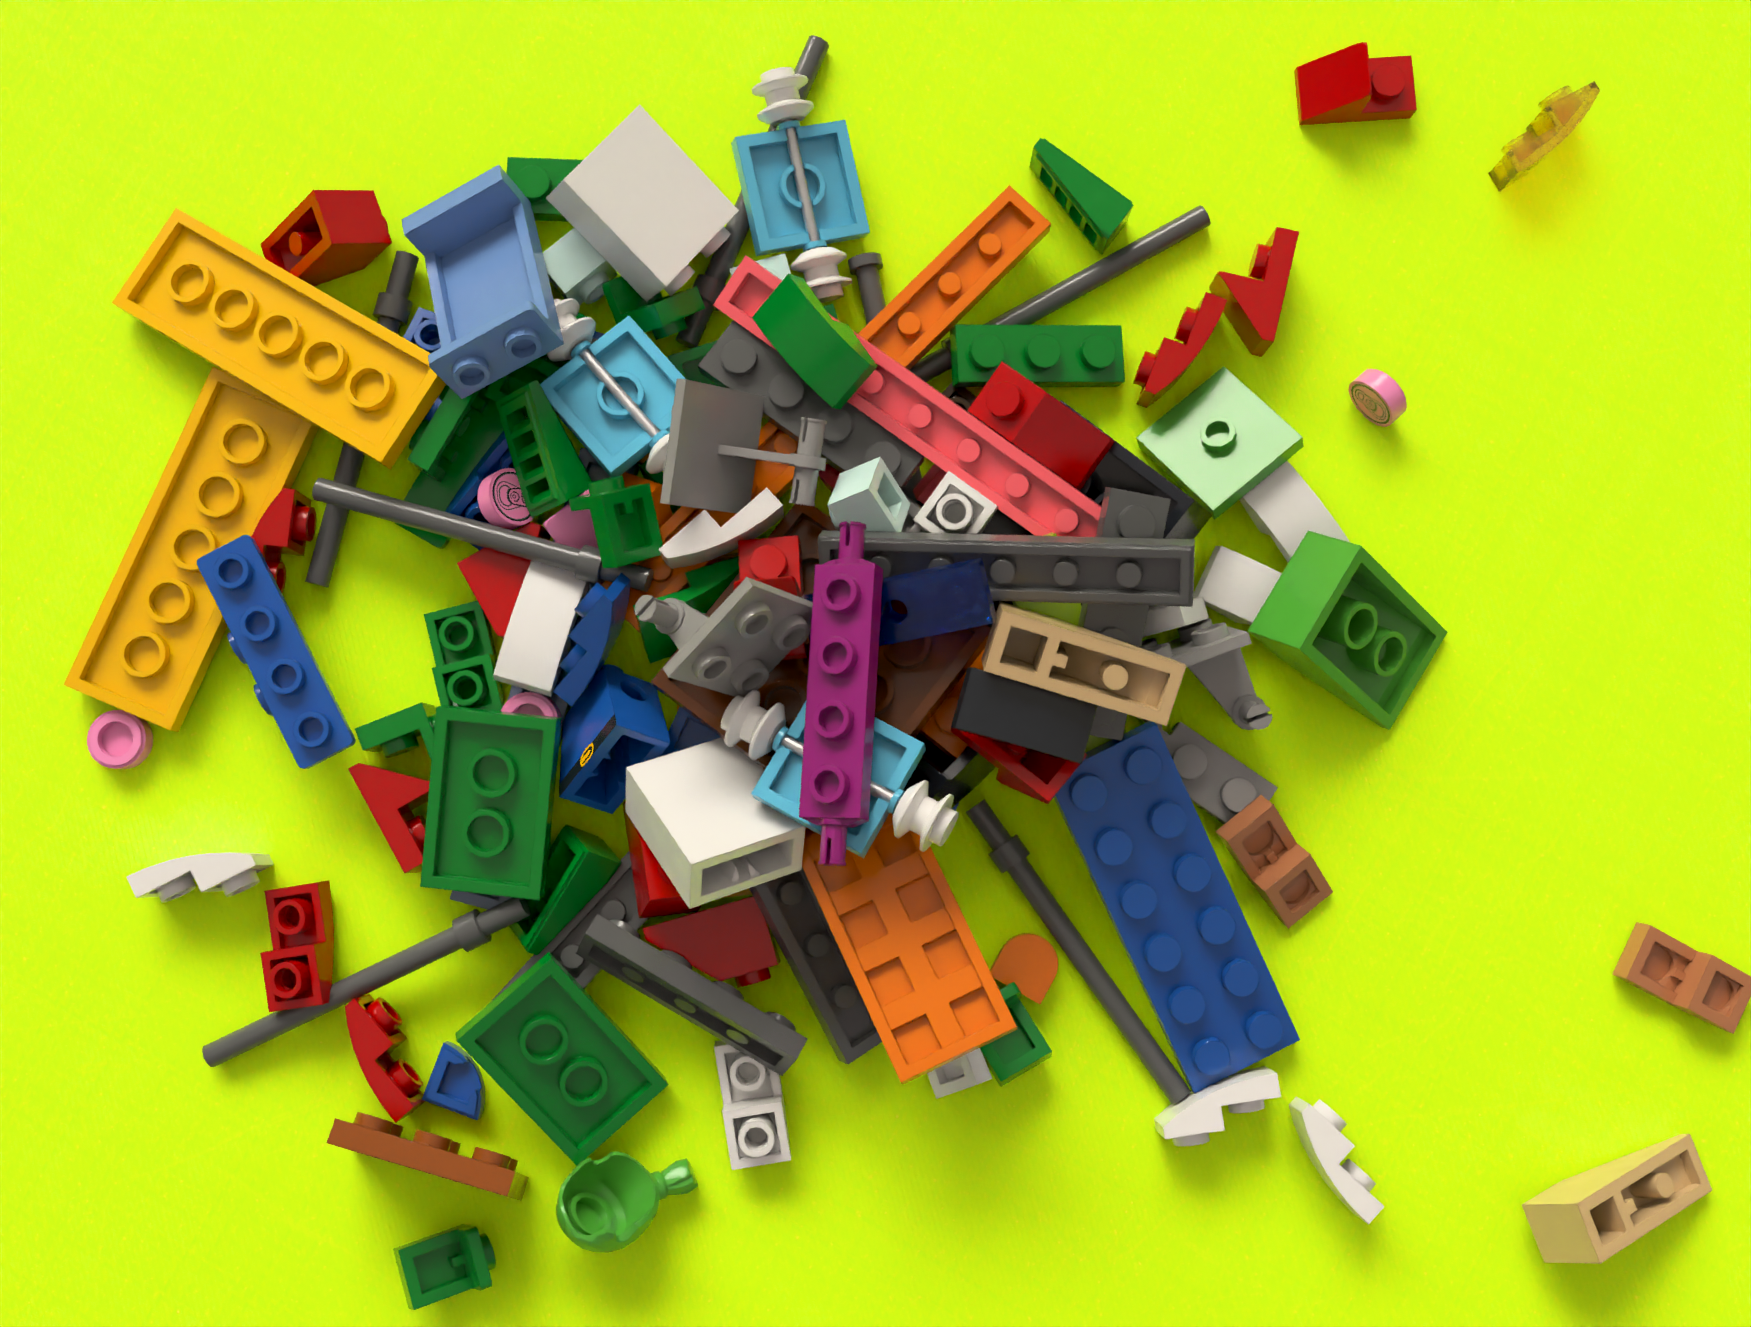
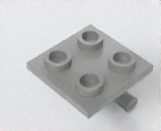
M677 378L660 503L738 513L751 501L756 460L794 466L795 470L789 503L815 507L814 502L819 470L825 471L827 458L821 457L827 421L801 417L797 454L758 450L765 396Z
M746 577L710 617L688 606L682 600L671 597L660 600L651 595H643L638 599L635 605V615L640 616L638 619L641 621L655 624L661 633L670 636L679 649L663 667L669 678L736 697L740 695L745 697L752 690L761 688L767 681L769 673L791 650L800 646L808 638L811 630L813 602Z
M1209 618L1178 628L1179 638L1163 644H1158L1156 638L1142 641V649L1184 663L1238 727L1246 730H1260L1268 727L1271 723L1272 714L1267 713L1271 710L1262 699L1256 696L1240 649L1252 644L1247 631L1228 627L1225 622L1212 624Z

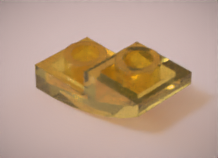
M1595 81L1574 92L1570 85L1564 86L1544 98L1538 104L1541 112L1526 127L1527 132L1511 140L1501 148L1504 156L1488 173L1499 192L1533 171L1577 127L1592 107L1600 92Z

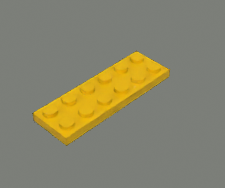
M175 208L112 301L114 305L125 313L390 470L446 386V383L429 366L428 355L431 353Z
M212 367L63 685L167 730L179 732L227 629V624L197 566V560L243 535L252 536L259 520L270 503L283 488H292L319 427L225 371Z

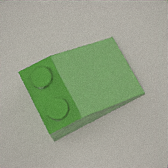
M1307 531L1248 629L1256 639L1279 659L1387 730L1391 729L1448 633L1361 545L1312 531Z

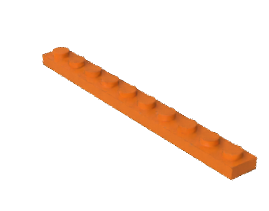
M1009 185L858 334L910 370L1050 232L1051 223ZM767 422L760 429L758 450L797 454L798 442L773 424ZM756 460L751 501L766 487L779 500L792 487L795 467L789 466V464ZM681 506L659 528L663 545L704 509ZM705 509L720 527L737 514ZM661 555L632 563L653 569V580L647 592L630 588L625 620L640 633L633 605L636 604L641 596L651 595L654 598L688 589L685 572L714 564L720 557L692 566L671 569L663 561ZM605 581L601 586L607 590L612 583Z

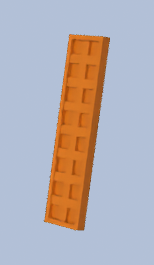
M890 813L864 859L846 849V866H824L818 864L821 835L805 827L802 859L803 870L902 1085L1018 1030L931 847L925 852L920 851V835L908 831L902 837L896 838L893 830V815Z

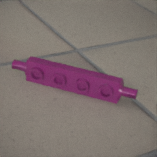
M847 521L839 524L838 559L815 565L799 817L821 826L820 859L818 864L824 866H846L847 828H853L869 822L883 569L876 563L864 560L866 524L850 521V524Z

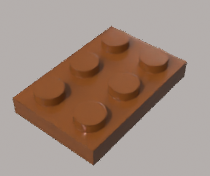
M357 1112L354 1123L336 1118L334 1120L326 1142L328 1144L522 1201L529 1177L515 1171L518 1160L512 1159L509 1156L475 1147L472 1158L458 1155L461 1143L416 1129L413 1141L401 1138L403 1126L361 1112Z

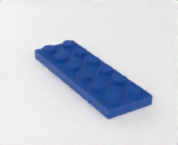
M1148 721L1124 733L1122 741L1112 739L1086 752V759L1055 795L1054 800L1188 1086L1196 1093L1299 1041L1300 1038L1157 724Z

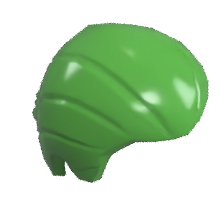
M610 1152L599 1160H591L589 1157L581 1161L561 1184L556 1204L557 1221L565 1235L580 1248L601 1253L617 1251L637 1240L645 1232L657 1214L659 1200L665 1199L667 1195L690 1193L698 1187V1183L687 1158L676 1160L661 1172L655 1171L650 1173L641 1163L626 1153Z

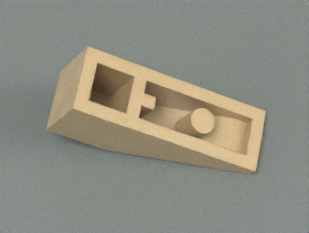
M999 601L981 658L983 670L1165 726L1168 724L1186 669L1184 663L1061 619Z
M1679 1134L1564 1179L1523 1203L1522 1207L1544 1263L1601 1264L1713 1190L1691 1135Z

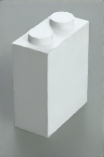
M640 104L546 197L646 302L663 289L670 296L679 290L695 273L688 265L689 262L699 252L708 258L728 239L731 233L724 226L739 211Z
M723 738L626 767L625 812L689 909L802 869L805 826L753 797L751 793L765 770L734 746L729 747L725 745Z

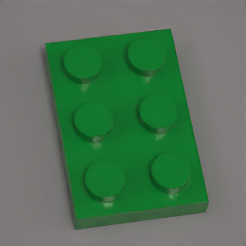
M447 705L436 707L420 887L540 900L545 896L562 718Z
M550 952L544 955L455 1033L456 1041L576 1166L669 1085L666 1077Z

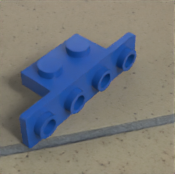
M243 535L200 557L197 560V566L231 631L227 634L228 641L239 660L243 664L248 665L257 683L253 686L255 695L266 713L270 716L273 715L298 766L302 769H309L353 746L356 739L254 538L249 535Z

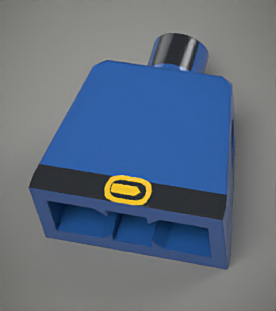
M611 664L602 666L568 711L563 721L559 780L560 798L613 814L626 798V767L660 757L669 746L670 737L658 692L650 682L625 674L618 666Z

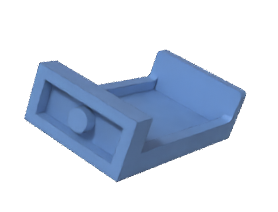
M500 165L493 167L401 219L405 237L425 257L441 344L440 349L428 355L429 366L461 399L564 344L531 202Z

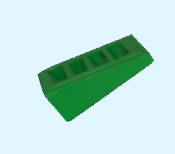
M1040 138L1033 147L1029 167L1094 249L1103 255L1126 225L1134 206L1133 202L1048 140Z
M538 380L528 383L495 402L523 499L532 518L588 490L587 483L592 481ZM524 406H526V410L529 417L527 419L525 418L523 412L520 409Z
M567 824L561 829L549 849L545 896L540 900L526 899L531 915L509 926L528 953L538 955L618 870L622 862L603 839Z

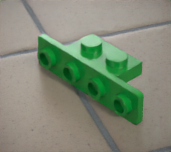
M446 384L439 395V399L442 402L430 421L428 419L422 421L410 440L409 449L412 452L407 460L421 472L404 498V501L445 512L472 470L504 431L495 401L484 396L489 385L461 399ZM395 523L439 549H444L451 539L446 536Z

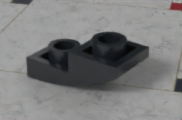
M967 667L951 728L1003 744L1019 746L1068 762L1082 764L1098 705L984 670Z

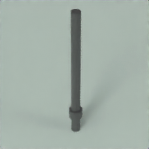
M809 36L794 69L795 74L805 75L808 78V83L799 89L800 99L802 100L807 99L829 49L828 42L818 36ZM770 125L767 132L775 131L776 127ZM742 190L734 205L739 211L725 226L731 235L713 253L705 273L698 274L692 286H697L705 309L685 317L688 328L678 332L676 341L688 348H694L699 345L713 311H720L713 304L726 286L725 283L730 274L729 268L733 267L750 226Z
M1199 205L983 325H1031L1210 226L1209 215L1204 207ZM950 337L941 341L942 348L920 359L909 371L925 382H928L952 368Z
M396 251L386 291L379 292L373 316L378 319V324L396 334L399 333L400 326H407L413 305L408 300L419 261L418 256L405 251ZM343 443L333 481L356 487L365 454ZM326 504L305 582L329 587L350 510Z
M318 478L313 486L312 497L316 501L575 572L576 579L592 584L598 582L602 585L604 581L613 583L622 572L631 580L630 588L647 592L653 580V569L632 563L617 568L603 569L599 548L590 545H584L582 549H578L324 478Z
M985 799L966 811V814L992 849L988 855L1001 874L1006 871L1009 873L1169 1102L1175 1104L1184 1099L1191 1090L1026 857L1030 852L1018 835L1010 836Z
M513 897L482 913L474 909L453 919L452 927L332 984L329 1003L275 1011L203 1046V1057L210 1067H216L349 1003L354 998L364 996L462 948L466 952L472 951L490 942L492 939L491 934L531 915L529 904L524 898Z

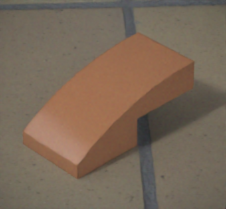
M1260 795L1215 831L1248 880L1288 929L1333 893L1311 854L1297 844L1274 804L1264 796Z
M1636 922L1612 974L1659 1000L1734 1034L1751 997V976L1714 955L1696 951L1659 929Z

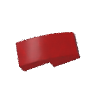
M1206 292L1196 309L1186 306L1174 336V339L1183 342V344L1164 337L1155 354L1148 351L1144 352L1133 384L1142 387L1137 405L1145 408L1149 407L1170 390L1184 375L1211 336L1221 317L1227 299Z
M283 488L270 503L251 536L257 543L281 593H283L286 583L285 564L280 562L281 554L304 556L306 541L311 542L313 540L317 523L315 508L311 507L312 500L296 489Z
M329 880L264 891L273 950L260 953L269 1012L329 1003L334 963V923Z
M370 994L354 998L345 1006L352 1046L369 1086L386 1112L397 1123L409 1116L425 1102L422 1100L423 1093L419 1090L423 1086V1082L410 1064L401 1058L395 1061L390 1055L407 1039L398 1028L403 1022L397 1011L381 997L374 1000Z

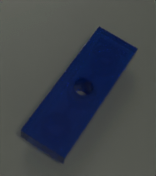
M982 558L883 578L879 646L993 624L997 616ZM813 593L804 595L802 598L813 602ZM891 600L903 602L907 607L908 613L899 614L895 612L891 606Z

